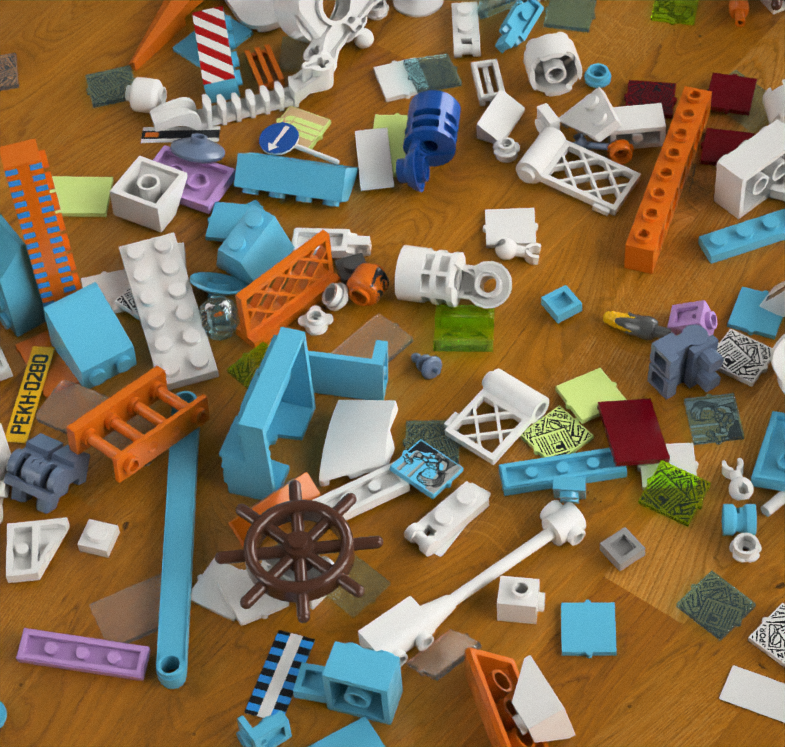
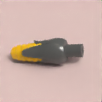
M607 311L603 315L604 323L624 331V334L634 335L643 340H652L654 337L662 338L671 333V329L658 326V321L650 316Z

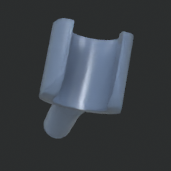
M582 133L573 136L575 142L572 143L588 150H608L609 143L588 142Z

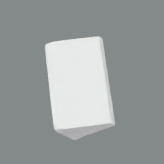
M499 90L477 123V139L494 144L497 140L508 137L525 112V107L506 92Z

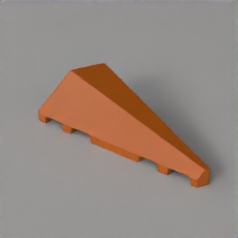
M164 0L133 55L129 68L137 71L186 26L185 17L204 0Z

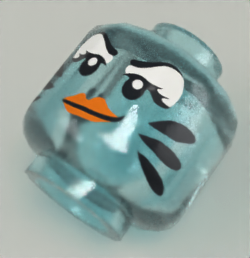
M213 295L200 305L201 326L206 331L207 336L213 340L230 338L239 326L237 307L234 301L225 298L223 295Z

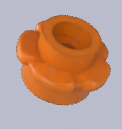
M615 140L607 148L608 158L616 163L624 165L632 159L634 147L632 144H629L628 140Z

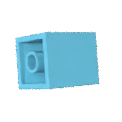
M252 204L219 247L216 266L249 285L287 257L295 247L276 217Z
M96 282L43 308L51 345L55 347L57 353L85 391L94 386L101 385L106 380L119 373L126 372L131 367L137 365L134 346Z

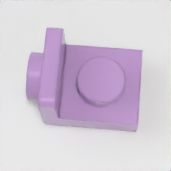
M705 300L672 305L667 328L677 335L681 334L688 325H699L705 328L708 335L711 336L714 333V329L717 328V316L714 311H711Z

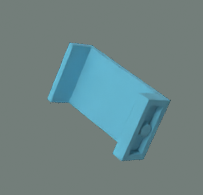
M376 340L372 359L308 351L314 393L364 400H384L388 383V341Z

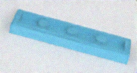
M610 448L498 465L504 496L553 489V476L586 478V483L627 477L626 466H615Z

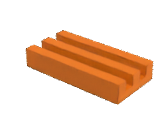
M270 44L264 45L265 49L260 50V47L254 48L255 52L250 53V50L244 51L246 61L259 92L261 85H264L268 90L274 88L275 81L264 59L266 56L275 74L276 81H279L282 86L285 85L283 74ZM255 59H258L268 82L266 84L261 79L254 62Z

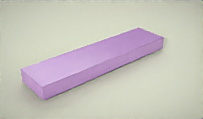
M24 628L16 660L21 663L144 681L151 649L148 646Z

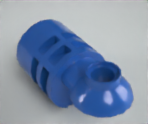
M428 90L416 94L409 104L403 150L406 156L405 158L397 159L396 174L400 184L407 183L418 192H423L425 182L429 181V166L444 165L451 161L455 155L461 107L459 102L450 94L443 91Z

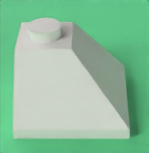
M531 655L524 658L512 699V704L517 713L512 717L521 734L524 735L528 732L535 743L568 739L575 736L576 734L564 706Z

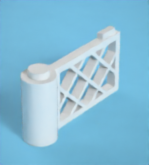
M545 127L516 166V172L523 182L536 184L540 181L592 205V210L605 216L609 214L616 215L641 177L639 172L566 140L564 134L554 127ZM569 151L578 155L580 160L567 162L565 155ZM600 165L604 167L605 171L592 173L589 166ZM584 168L586 175L572 176L570 169ZM565 171L567 178L557 179L551 175L553 172ZM624 176L630 179V181L617 185L614 177ZM608 178L611 186L597 187L596 180ZM589 182L592 190L583 191L578 189L576 184ZM614 193L617 199L614 204L602 200L601 195Z

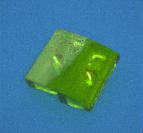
M436 305L433 351L493 352L495 308L485 309L476 305H457V307Z

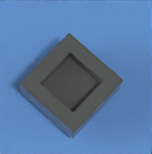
M362 253L335 260V267L343 284L346 285L349 277L358 265L366 263Z

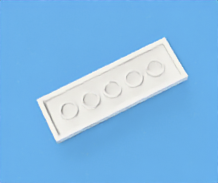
M175 233L120 246V255L154 367L159 366L165 370L167 389L172 390L219 377L216 362L204 325L202 326L203 321Z

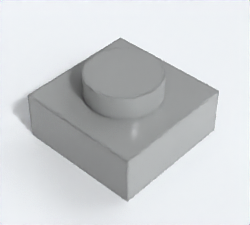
M626 527L600 543V551L619 571L645 556L646 548Z

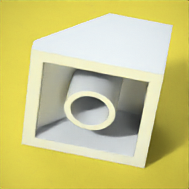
M139 156L109 191L113 214L162 232L177 213L188 177L187 173Z

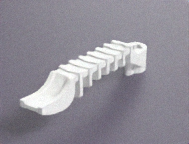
M327 55L313 56L309 62L302 64V69L293 76H288V87L283 88L279 81H275L273 91H269L264 85H261L260 94L254 95L250 89H246V97L240 99L234 92L231 93L230 102H226L224 97L218 94L216 95L217 105L211 106V99L208 95L203 94L202 109L196 110L195 102L187 97L168 101L150 110L155 132L177 126H187L197 131L206 127L211 129L215 125L222 124L224 126L227 125V122L235 120L240 122L243 118L247 117L256 118V115L262 113L268 115L270 111L278 109L284 111L289 106L299 107V103L310 93L326 91L332 88L334 84V62Z

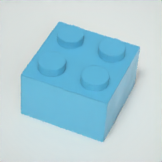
M335 641L322 674L327 709L361 718L366 716L369 720L391 725L403 693L400 658L388 651H373L362 648L356 643L348 642L345 644Z

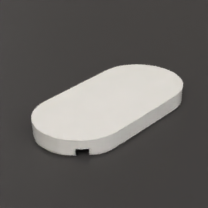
M224 0L239 23L250 30L258 29V32H269L280 27L275 16L273 0Z

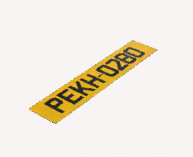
M32 347L5 435L7 442H27L55 347Z

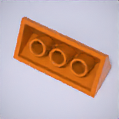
M468 647L464 651L465 677L491 746L549 747L547 741L535 743L528 732L522 735L512 719L517 714L512 704V699L520 675L514 659Z

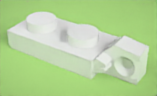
M295 228L293 231L291 243L295 248L292 252L320 231L325 230L330 236L332 258H345L362 253L363 256H370L371 254L370 236H357L355 233H350V229ZM320 245L315 249L313 255L316 254Z

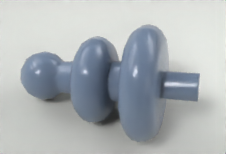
M416 352L411 355V361L416 363L417 370L421 372L425 379H433L441 373L442 361L439 357L428 354L420 355Z

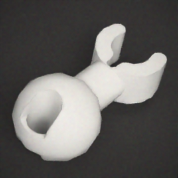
M502 238L497 242L495 251L496 255L503 260H510L516 256L524 258L531 265H538L539 255L532 253L540 254L541 244L530 243L527 246H520L510 238Z
M742 458L737 459L736 470L729 467L725 460L722 461L721 468L722 475L731 479L728 487L729 494L736 501L749 499L754 491L752 482L743 477L744 462Z

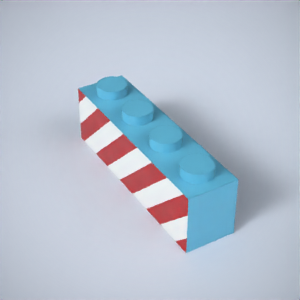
M223 6L193 12L203 86L206 94L211 99V103L217 102L216 95L221 94L225 100L231 99V93L234 92L240 97L239 86L243 85L240 69L236 70V67H240L237 51L232 50L237 49L234 33H229L234 31L231 16H225Z

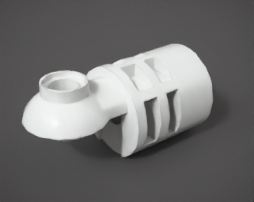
M404 245L397 260L395 295L398 300L420 303L431 301L435 305L446 303L449 307H457L460 299L471 300L476 306L486 309L495 308L503 304L512 290L511 275L502 264L494 261H483L475 266L466 265L463 252L448 253L447 250L433 251L432 248ZM495 279L496 288L492 292L486 293L484 291L485 282Z

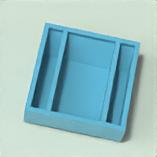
M0 214V322L6 330L11 328L15 335L19 337L46 322L44 306L26 244Z

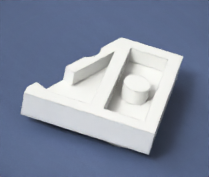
M600 87L585 96L584 99L559 117L560 123L565 128L570 127L577 133H582L584 136L588 135L591 139L601 142L622 126L608 97Z
M67 517L7 524L6 579L8 583L41 579L70 528Z

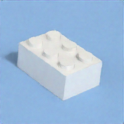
M778 119L770 125L761 128L756 135L749 140H744L738 148L728 155H723L717 162L714 202L737 219H740L769 198L771 186L774 184L779 186L785 182V124Z

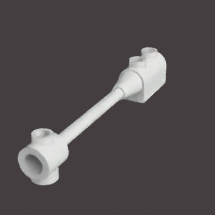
M558 500L551 501L540 513L543 527L542 532L450 595L442 596L421 606L410 595L358 631L360 646L373 651L384 650L400 658L401 667L407 661L408 655L406 652L416 646L419 651H424L430 647L434 641L432 634L435 633L437 627L456 609L458 604L550 541L557 546H561L567 541L572 546L579 544L586 535L584 529H586L587 525L583 514L571 502L562 505Z

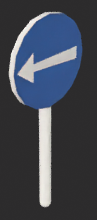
M274 123L265 128L259 137L261 149L270 155H283L295 148L338 165L340 163L336 158L297 144L299 132L296 127L289 123Z

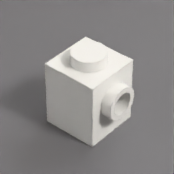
M500 576L497 598V621L536 624L538 612H544L545 592H540V579Z

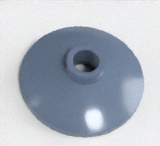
M194 133L191 137L177 139L170 146V150L175 156L191 162L212 163L220 161L225 157V149L221 145L209 140L206 135Z

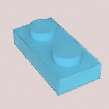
M553 476L554 498H560V503L564 504L567 502L579 504V499H586V478Z

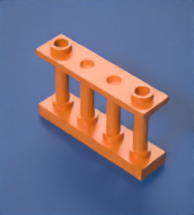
M155 366L68 425L66 430L69 448L79 455L92 446L113 460L115 480L121 483L210 420L208 397L202 394L191 403H188L167 389L165 370ZM158 400H162L178 410V412L167 419L149 408V406ZM139 415L156 427L144 435L126 422ZM117 431L133 443L120 450L103 438L111 432Z

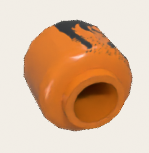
M362 263L358 265L346 283L348 296L355 304L360 306H373L377 304L389 287V279L385 270L378 264Z

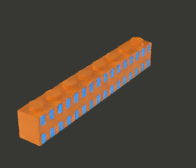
M34 138L1 146L0 156L42 303L46 307L82 288L78 273H71V271L77 269L73 254H66V251L71 250L67 233L61 234V231L66 230L62 212L55 213V211L61 210L56 192L50 193L49 191L55 189L51 171L44 172L45 168H49L45 149L38 150L36 139Z

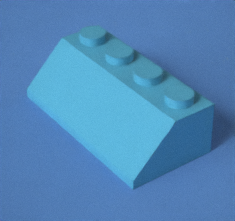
M254 152L238 153L234 186L243 188L242 193L259 195V190L269 191V197L285 199L286 194L296 195V201L312 203V199L316 198L323 199V205L339 207L340 202H347L349 200L359 167Z

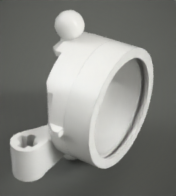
M273 0L275 16L281 29L295 40L310 43L303 54L304 60L309 62L313 56L327 55L333 59L335 71L339 51L345 43H349L354 39L355 45L361 49L369 48L373 44L374 35L372 31L364 28L367 23L366 15L374 5L382 0H336L330 18L326 17L323 11V0Z

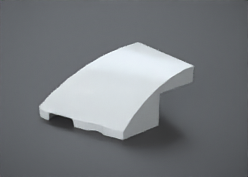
M338 400L323 448L319 473L320 486H328L329 480L348 475L350 479L360 477L365 473H371L389 464L395 450L390 429L398 412L396 401Z

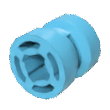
M723 504V536H733L736 532L751 533L756 536V504H745L739 508H736L733 504Z

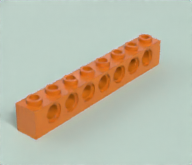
M684 87L625 244L624 268L652 274L710 116L712 91Z

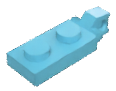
M516 0L501 24L499 32L502 36L498 39L495 47L503 53L505 50L511 49L513 46L516 47L524 42L544 7L537 0Z

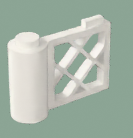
M499 368L489 371L482 380L483 389L460 414L454 412L444 423L446 428L445 435L492 465L503 456L531 423H536L545 415L550 401L548 397ZM483 402H486L494 407L495 413L477 415L476 409ZM514 419L519 424L514 429L501 430L500 420ZM496 421L498 431L479 432L478 423ZM475 424L476 434L462 435L457 430L462 425ZM499 439L500 445L491 453L481 446V441Z

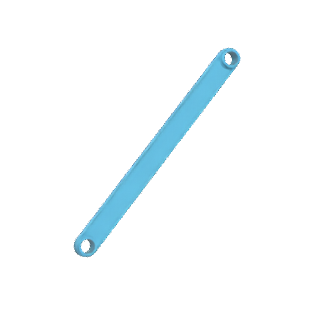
M181 391L176 394L188 403L197 398L190 391ZM172 407L171 416L178 412V410ZM200 427L169 448L156 657L158 680L168 689L181 687L186 681L188 669ZM177 669L176 671H174V672H172V673H166V672H168L169 670Z

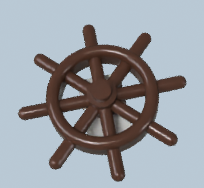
M292 480L289 483V501L277 504L264 511L261 515L247 505L239 504L236 507L237 515L251 524L244 540L243 549L220 551L215 555V561L218 564L245 562L248 575L255 585L240 599L241 607L249 609L264 594H267L281 601L296 602L298 621L307 623L310 620V608L313 610L328 594L339 586L354 597H362L365 593L364 587L348 576L354 564L355 551L378 549L382 547L383 539L380 536L353 538L351 528L343 515L356 503V495L347 493L332 508L321 502L302 500L301 483L297 480ZM304 520L317 522L308 533L304 531ZM291 522V533L287 534L278 527ZM329 529L338 538V540L318 541ZM266 536L278 543L275 546L260 547ZM339 553V556L334 563L327 556L321 557L319 554Z

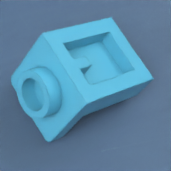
M282 710L273 716H266L254 728H252L243 715L237 718L239 731L236 735L243 747H277L292 737L289 719Z

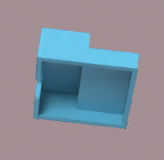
M281 327L278 335H273L259 369L257 368L241 403L238 416H235L219 452V457H222L221 468H224V482L228 485L229 493L262 500L283 486L290 467L289 465L272 460L270 458L269 446L275 445L278 438L302 440L316 409L306 334L304 331Z

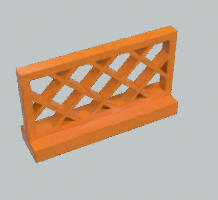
M325 230L320 231L235 294L240 324L235 327L236 335L253 349L257 350L273 338V335H277L280 327L286 328L306 313L310 307L319 303L322 300L325 288L330 283H341V277L335 274L333 269L329 233ZM320 245L316 254L313 255L315 249ZM311 261L306 273H303L308 262ZM297 263L294 271H291L294 264ZM276 278V280H275L273 286H272L271 288H269V286H270L272 280H274V279ZM289 278L285 288L281 289L286 279ZM268 294L263 304L260 305L264 295ZM254 295L250 304H247L246 300Z

